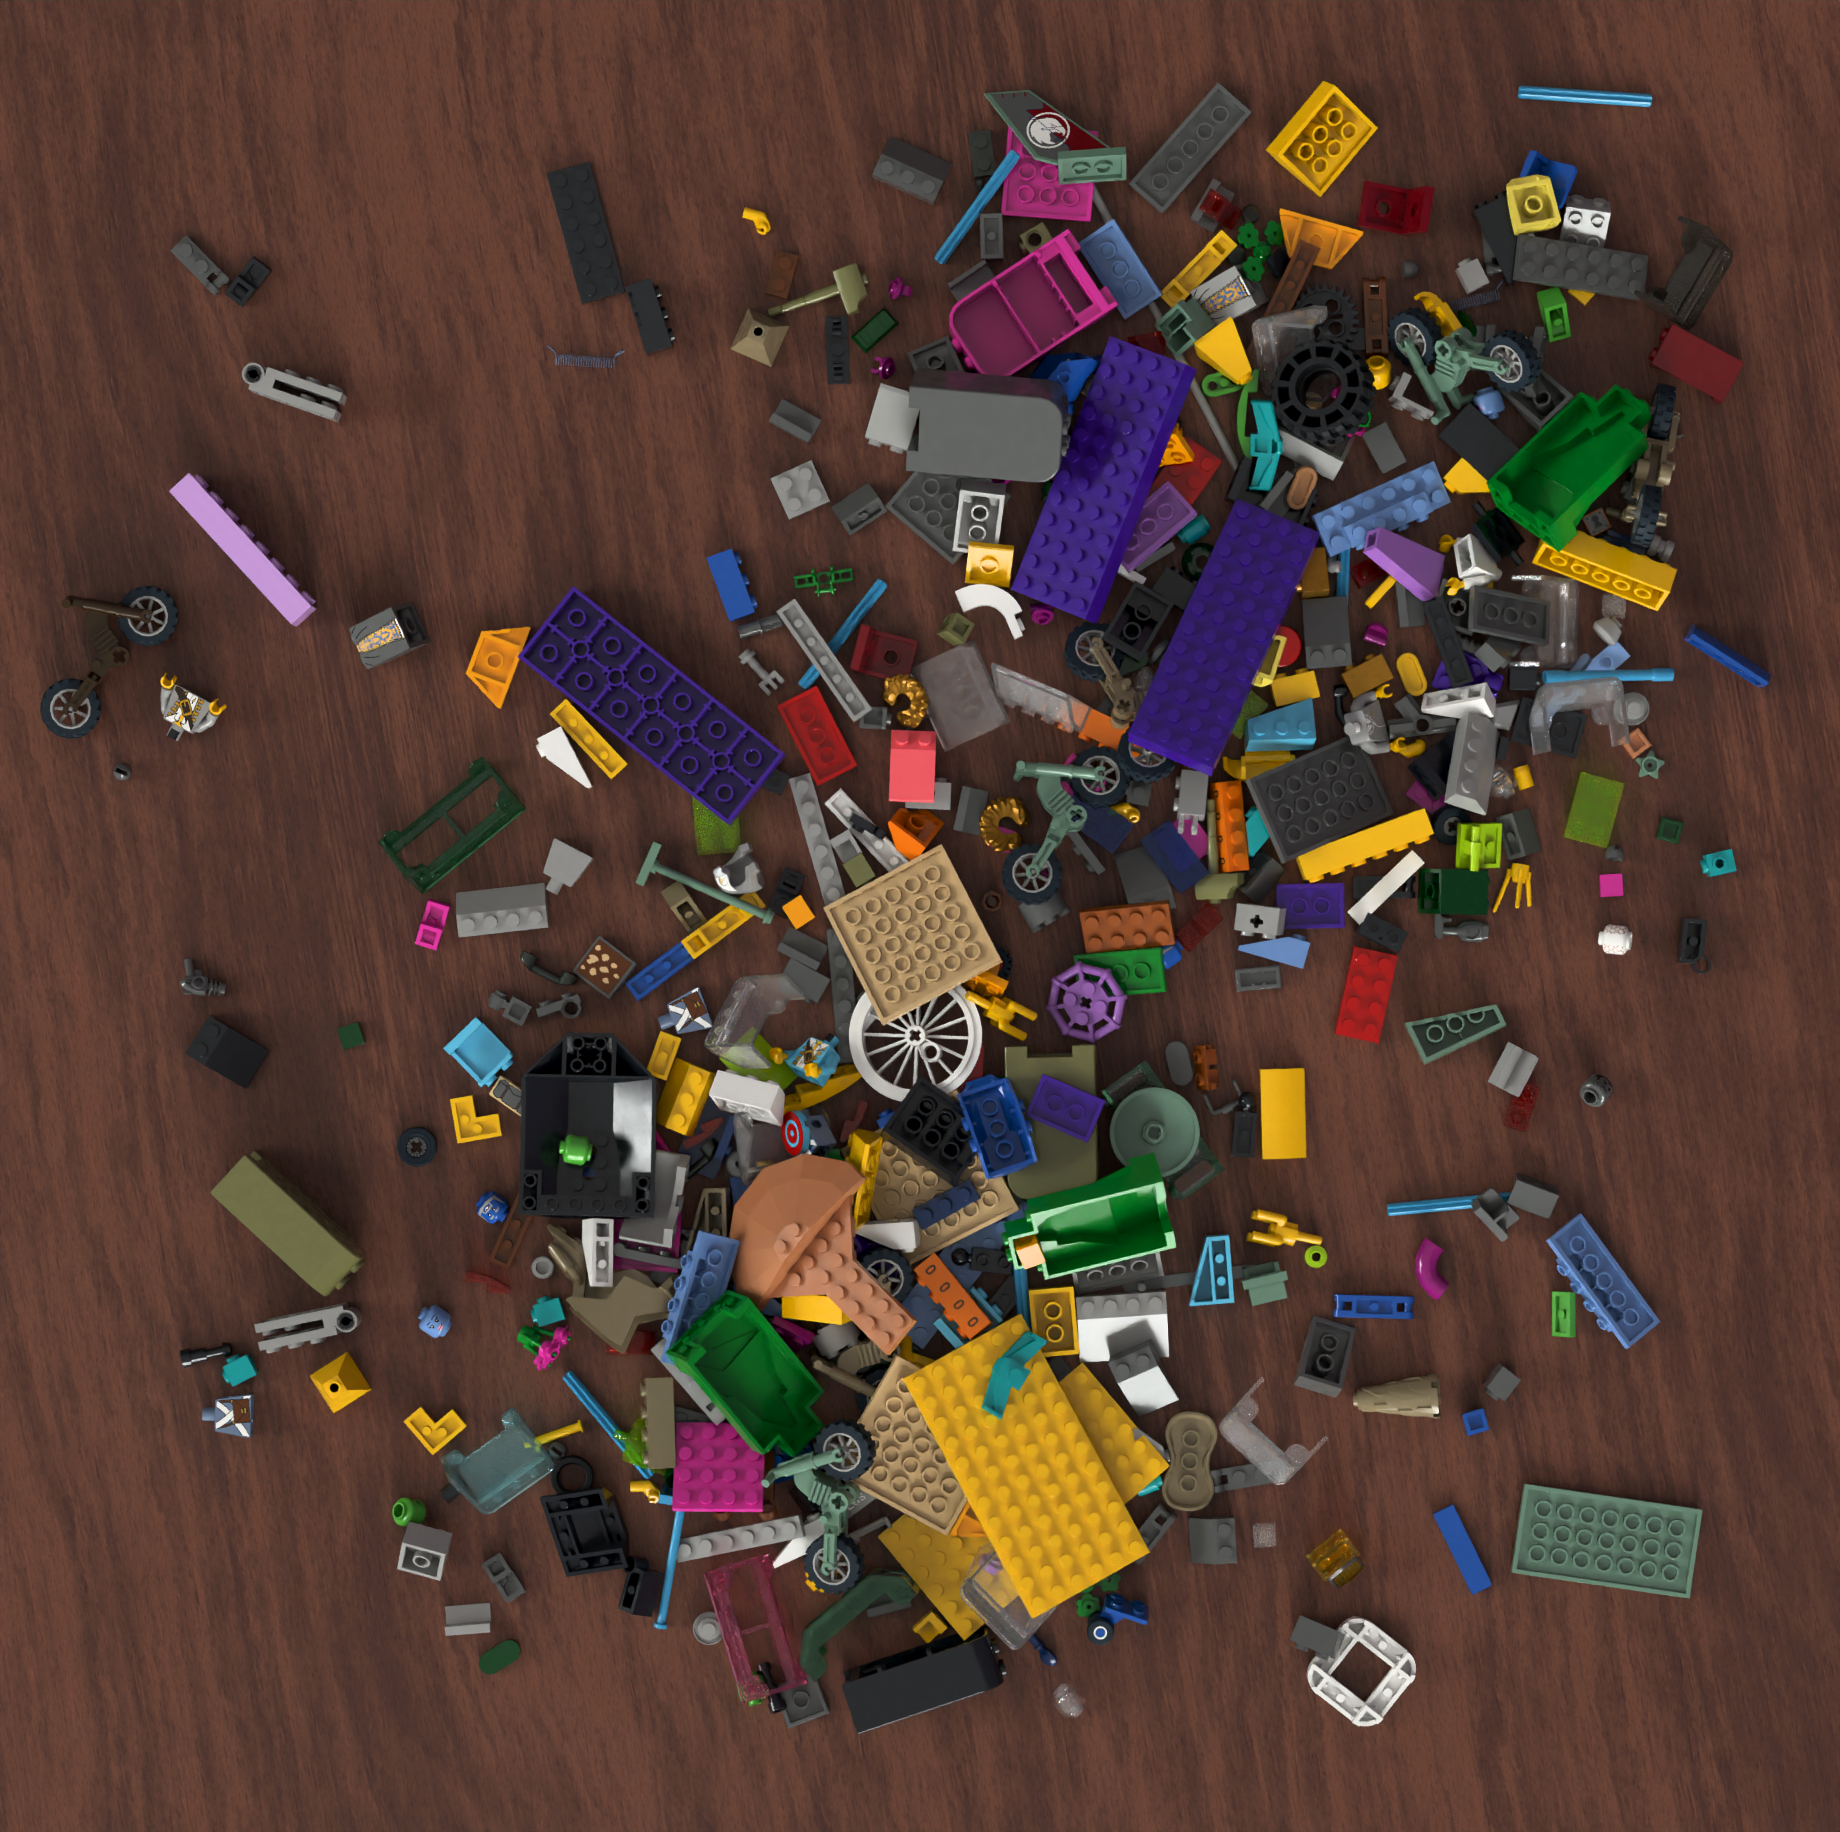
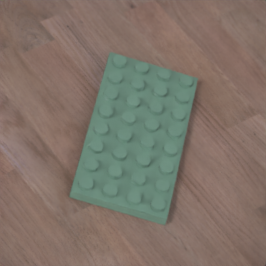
M1524 1483L1511 1572L1690 1599L1703 1510L1700 1508Z

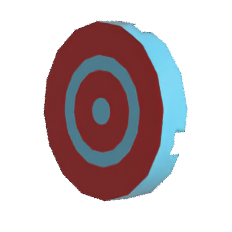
M797 1110L785 1113L781 1126L783 1144L786 1150L793 1156L804 1154L803 1152L807 1151L810 1145L809 1126H805L804 1122L807 1119L802 1112Z

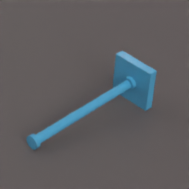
M663 1484L658 1503L672 1505L673 1488ZM685 1511L675 1512L657 1621L654 1622V1627L657 1629H667L668 1625L666 1618Z

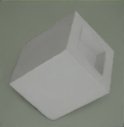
M849 829L829 840L843 863L862 853Z

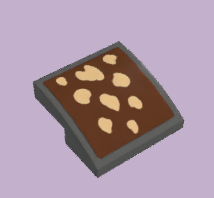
M599 935L573 969V972L611 1000L638 964Z

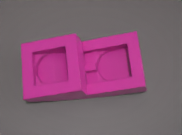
M429 898L415 944L437 950L451 904Z

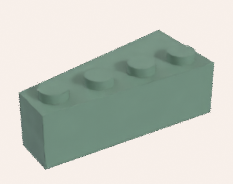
M1497 1004L1407 1022L1404 1026L1423 1064L1426 1065L1505 1027L1506 1023Z

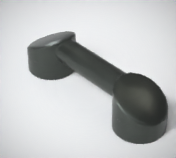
M1255 205L1244 207L1242 211V218L1244 220L1242 226L1248 222L1255 223L1259 219L1260 211ZM1238 239L1236 242L1238 246L1227 257L1228 262L1233 266L1242 264L1246 256L1244 244L1239 243Z
M522 950L520 954L521 961L529 971L557 985H575L579 979L567 971L563 970L559 976L537 965L538 957Z
M714 1138L700 1148L704 1155L689 1168L688 1180L714 1158L718 1148V1143Z

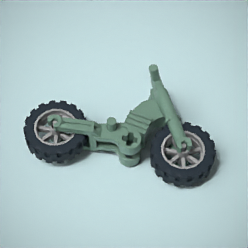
M1409 307L1398 313L1389 321L1390 325L1387 327L1389 332L1387 339L1391 343V350H1394L1396 358L1398 360L1401 359L1404 365H1410L1414 369V373L1417 375L1430 402L1433 403L1437 410V413L1431 418V422L1434 425H1438L1445 417L1450 415L1441 392H1446L1451 404L1456 409H1460L1464 405L1473 402V397L1475 396L1473 393L1462 396L1458 389L1470 367L1485 370L1487 374H1490V379L1498 384L1499 388H1505L1508 392L1513 390L1518 392L1531 385L1538 379L1537 375L1541 371L1539 367L1541 360L1537 356L1538 351L1536 347L1532 346L1533 342L1530 339H1526L1523 333H1517V330L1514 329L1510 331L1505 329L1485 343L1473 342L1471 332L1465 327H1460L1449 336L1444 337L1441 335L1440 325L1437 326L1436 319L1433 316L1430 317L1427 311H1421V308ZM1433 363L1435 371L1429 374L1426 368Z
M1093 746L1088 750L1085 749L1075 758L1073 764L1070 763V765L1046 762H1017L1016 772L1013 775L1014 781H1021L1023 776L1039 779L1036 787L1037 794L1044 809L1053 818L1042 846L1033 843V845L1024 844L1019 848H1015L1004 862L1001 874L1002 883L1008 895L1012 896L1015 901L1025 903L1024 905H1039L1042 902H1047L1057 893L1063 874L1061 863L1054 851L1060 846L1068 832H1078L1084 827L1087 812L1082 806L1073 804L1075 800L1064 791L1061 781L1070 784L1075 797L1080 799L1083 804L1092 805L1094 808L1108 807L1118 802L1124 796L1130 776L1128 777L1125 774V770L1120 768L1119 760H1117V751L1112 748L1110 750L1106 746ZM1095 761H1100L1099 766L1096 768H1094L1090 764ZM1103 762L1109 764L1112 768L1105 771L1106 768L1103 767ZM1115 771L1116 781L1107 778L1106 775ZM1103 782H1108L1114 786L1106 791ZM1094 787H1101L1102 793H1097L1092 790L1094 789ZM1076 815L1080 817L1079 820H1076V822H1073L1071 820ZM1032 859V863L1027 866L1023 860ZM1018 864L1026 871L1025 873H1015ZM1045 869H1048V878L1040 875ZM1024 877L1025 882L1022 886L1019 885L1016 878ZM1039 879L1047 883L1039 889L1036 880ZM1032 882L1035 890H1027L1025 887Z
M846 1418L839 1419L838 1421L835 1420L821 1430L816 1437L817 1442L814 1443L815 1451L779 1463L777 1468L771 1469L768 1475L761 1481L762 1486L767 1488L777 1478L794 1475V1482L797 1488L808 1497L809 1501L821 1505L822 1515L819 1517V1522L824 1524L825 1532L807 1548L805 1552L807 1555L804 1556V1563H806L804 1570L809 1575V1581H813L817 1589H823L824 1593L827 1594L833 1592L834 1595L841 1592L845 1593L853 1588L863 1577L862 1572L865 1570L863 1562L865 1556L864 1553L861 1554V1547L859 1544L856 1545L854 1543L855 1540L853 1538H848L847 1509L859 1499L861 1491L856 1483L846 1482L842 1484L841 1480L850 1481L859 1478L873 1465V1458L876 1456V1450H874L876 1444L871 1438L872 1434L870 1431H866L864 1429L865 1426L861 1423H856V1420L850 1419L848 1421ZM836 1435L840 1443L832 1441ZM853 1452L859 1453L858 1459L852 1454ZM847 1457L853 1462V1464H846ZM841 1566H848V1572H846ZM836 1570H837L843 1577H836Z

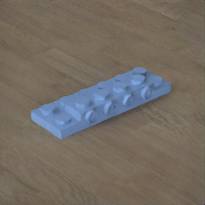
M1431 461L1311 515L1317 531L1320 532L1319 536L1328 557H1332L1349 548L1363 549L1368 531L1378 527L1389 531L1396 529L1397 532L1410 527L1409 522L1416 520L1419 523L1430 518L1429 513L1451 503L1435 462Z
M1581 1213L1577 1214L1546 1240L1558 1257L1556 1259L1558 1263L1557 1270L1563 1276L1567 1275L1571 1281V1289L1576 1294L1580 1293L1584 1298V1307L1589 1312H1594L1598 1317V1326L1608 1332L1613 1331L1625 1349L1630 1348L1661 1322Z
M701 1230L698 1231L693 1251L688 1250L687 1255H683L681 1258L682 1272L674 1282V1288L676 1289L674 1298H671L668 1302L669 1316L661 1326L662 1337L667 1340L660 1361L675 1365L665 1352L726 1291L740 1245L739 1240Z

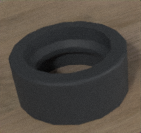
M570 1455L563 1457L556 1463L551 1473L552 1487L557 1494L590 1489L593 1485V1468L581 1456ZM576 1464L584 1470L586 1479L581 1488L567 1490L560 1483V1471L566 1465Z

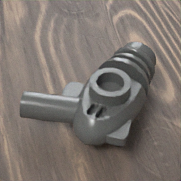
M191 958L184 960L187 977L180 981L183 994L205 996L208 991V997H210L211 992H213L212 996H215V993H217V997L219 995L224 996L225 982L220 980L219 984H217L215 979L213 983L212 977L210 982H208V976L202 975L203 972L201 970H194Z

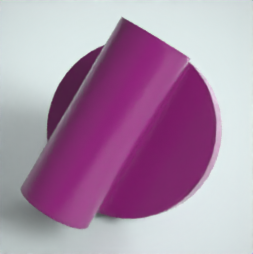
M1046 603L1030 605L1031 618L1034 623L1045 625L1053 620V606Z
M1381 623L1369 624L1366 626L1363 640L1384 647L1387 642L1388 630Z

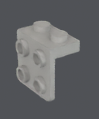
M1581 195L1567 196L1564 203L1565 213L1559 241L1604 248L1611 216L1610 202L1602 198L1587 199Z
M1405 372L1400 376L1396 375L1388 388L1391 390L1388 401L1392 402L1390 406L1400 411L1406 409L1412 412V417L1420 421L1431 418L1434 414L1433 411L1402 396L1412 376Z

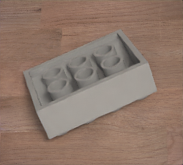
M1165 1289L1075 1295L1080 1363L1109 1361L1110 1356L1150 1339L1159 1357H1169Z

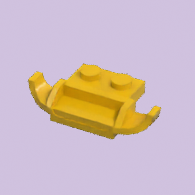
M1421 292L1414 296L1416 301L1420 300L1424 303L1429 316H1433L1436 319L1437 326L1440 325L1442 330L1440 332L1444 337L1449 336L1453 331L1462 327L1447 302L1443 303L1437 295L1431 292Z
M1244 738L1245 756H1241L1240 760L1223 757V767L1235 779L1246 782L1250 778L1296 758L1295 755H1290V751L1246 752Z

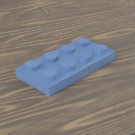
M1115 219L1078 243L1082 254L1104 287L1107 286L1118 302V310L1125 320L1163 295Z

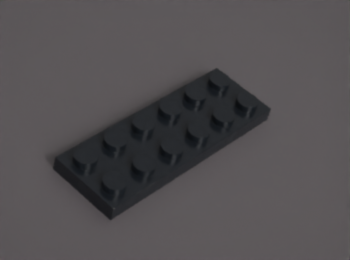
M590 162L546 173L581 303L586 304L625 293Z

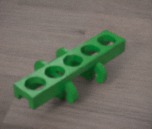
M830 566L831 571L815 573L814 568H812V574L794 576L795 588L817 586L815 593H818V597H820L821 593L828 592L834 595L833 591H836V587L833 588L832 584L853 581L852 568L834 571L833 566ZM849 572L850 578L843 579L842 573ZM823 574L828 576L826 583H822L819 580V577ZM834 574L839 575L838 580H835ZM809 577H812L813 583L808 582ZM804 578L806 580L805 584H797L798 579ZM830 584L829 588L819 589L820 585Z

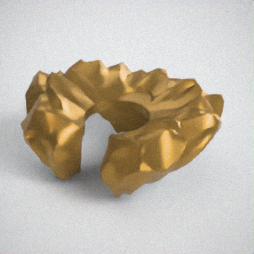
M899 673L891 678L886 677L882 700L886 702L888 707H894L900 703L897 699L899 694H906L911 701L910 708L898 712L896 720L907 728L918 727L927 714V707L929 705V699L926 695L927 690L924 688V685L916 680V677H909V674L902 675Z
M998 797L997 801H991V804L987 805L986 809L982 810V815H980V821L978 822L979 830L981 831L980 836L983 838V842L993 847L995 851L1014 850L1022 846L1021 842L1024 840L1022 835L1018 833L1004 834L998 827L999 821L1005 817L1012 818L1019 825V828L1029 826L1030 816L1028 810L1024 807L1022 801L1016 797L1006 799Z

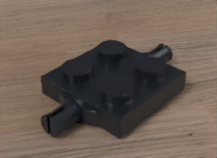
M1479 501L1473 504L1471 507L1479 515V518L1469 528L1493 560L1498 563L1503 558L1510 556L1517 567L1525 561L1517 550L1525 540L1505 513L1498 508L1486 511Z

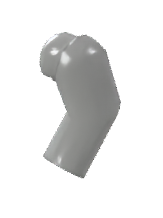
M1326 552L1327 571L1339 573L1342 570V563L1337 561V554L1328 557Z

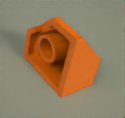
M899 808L888 822L896 850L909 860H912L922 854L944 825V822L927 809H919L916 812L908 811L907 808Z

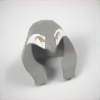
M747 842L739 845L736 853L723 867L718 866L713 870L715 881L723 892L731 895L754 893L764 888V876L758 863L749 854L753 851L750 843Z

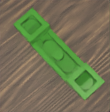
M1254 370L1252 372L1253 378L1244 385L1236 411V434L1239 448L1243 457L1246 456L1252 459V456H1250V437L1244 436L1248 394L1257 393L1259 370Z

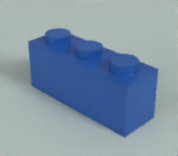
M731 548L707 557L729 621L733 622L755 614L754 608L758 607L754 594L749 595L746 587L750 586L746 573L741 574L739 566L742 565L739 553H733Z

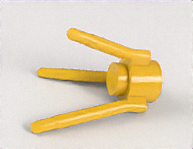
M1512 863L1511 869H1507L1506 877L1492 909L1493 912L1497 911L1511 877L1512 882L1517 883L1515 907H1520L1522 884L1525 883L1527 906L1531 907V872H1529V865Z

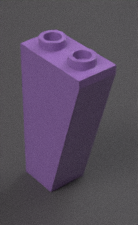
M1382 527L1367 532L1364 554L1421 601L1425 602L1438 596L1441 575L1444 571V555Z

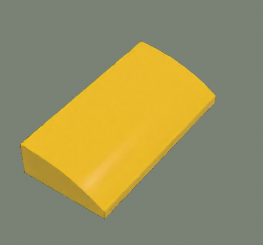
M1304 1068L1259 1069L1261 1159L1306 1158Z

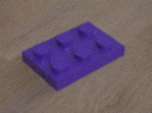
M1344 883L1276 884V907L1286 908L1284 929L1345 928Z
M1043 1074L1025 1116L1088 1143L1106 1100Z

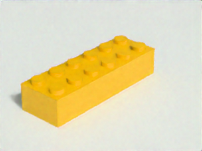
M1577 530L1578 534L1560 552L1541 539L1539 540L1532 563L1656 611L1659 610L1670 593L1677 569L1672 568L1669 564L1656 562L1646 555H1638L1625 547L1612 545L1604 539L1594 538L1580 530Z
M1423 808L1339 838L1295 859L1303 880H1309L1310 883L1324 879L1323 874L1330 872L1331 875L1346 871L1344 866L1351 864L1352 867H1357L1367 863L1366 858L1372 857L1373 860L1387 856L1388 850L1393 849L1394 852L1409 848L1408 843L1414 841L1415 844H1420L1430 840L1429 835L1434 834L1426 810Z

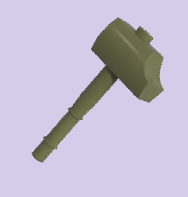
M857 263L833 271L836 284L768 309L769 315L772 318L841 294L848 315L860 312L861 302L868 296L865 287L869 283L865 273L861 274Z
M1206 799L1208 873L1195 874L1196 900L1209 899L1210 904L1221 903V899L1233 898L1237 887L1244 884L1245 881L1243 872L1219 873L1215 799Z

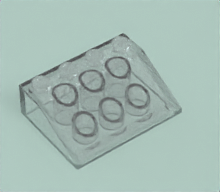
M974 640L961 644L912 668L911 677H916V680L923 684L927 690L926 695L929 699L927 713L930 715V720L944 752L1010 723Z
M992 663L991 670L996 695L1003 699L1002 704L1013 709L1016 705L1022 707L1021 712L1034 717L1035 713L1041 715L1040 720L1051 725L1055 721L1061 724L1060 728L1072 733L1073 730L1082 732L1092 709L1090 706L1067 693Z

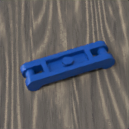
M1334 1294V1301H1336V1309L1333 1310L1334 1317L1414 1319L1412 1303L1415 1301V1296ZM1345 1302H1351V1310H1345ZM1397 1303H1403V1311H1397Z

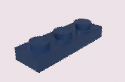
M971 1178L916 1207L912 1210V1213L921 1229L924 1230L981 1198V1195Z

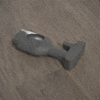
M1434 914V935L1436 939L1442 938L1443 935H1456L1465 942L1488 940V923H1483L1481 920H1466L1458 926H1443V923L1451 922L1452 919L1444 918L1441 914Z

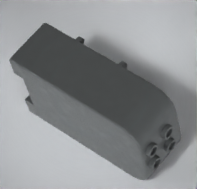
M918 368L909 387V408H920L919 435L913 434L908 446L906 471L1036 483L1046 482L1056 475L1063 456L1066 457L1067 448L1069 449L1070 435L1067 434L1068 427L1071 425V414L1068 413V395L1058 383L1045 379Z

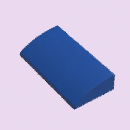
M1695 624L1692 625L1684 638L1685 641L1758 688L1767 686L1771 673Z

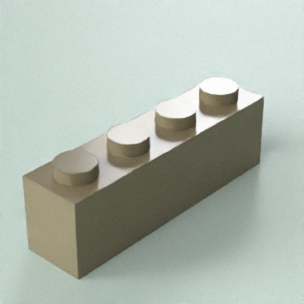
M673 1377L645 1378L644 1383H640V1395L644 1397V1406H641V1419H645V1428H642L641 1437L642 1442H646V1451H642V1463L646 1465V1469L676 1468Z

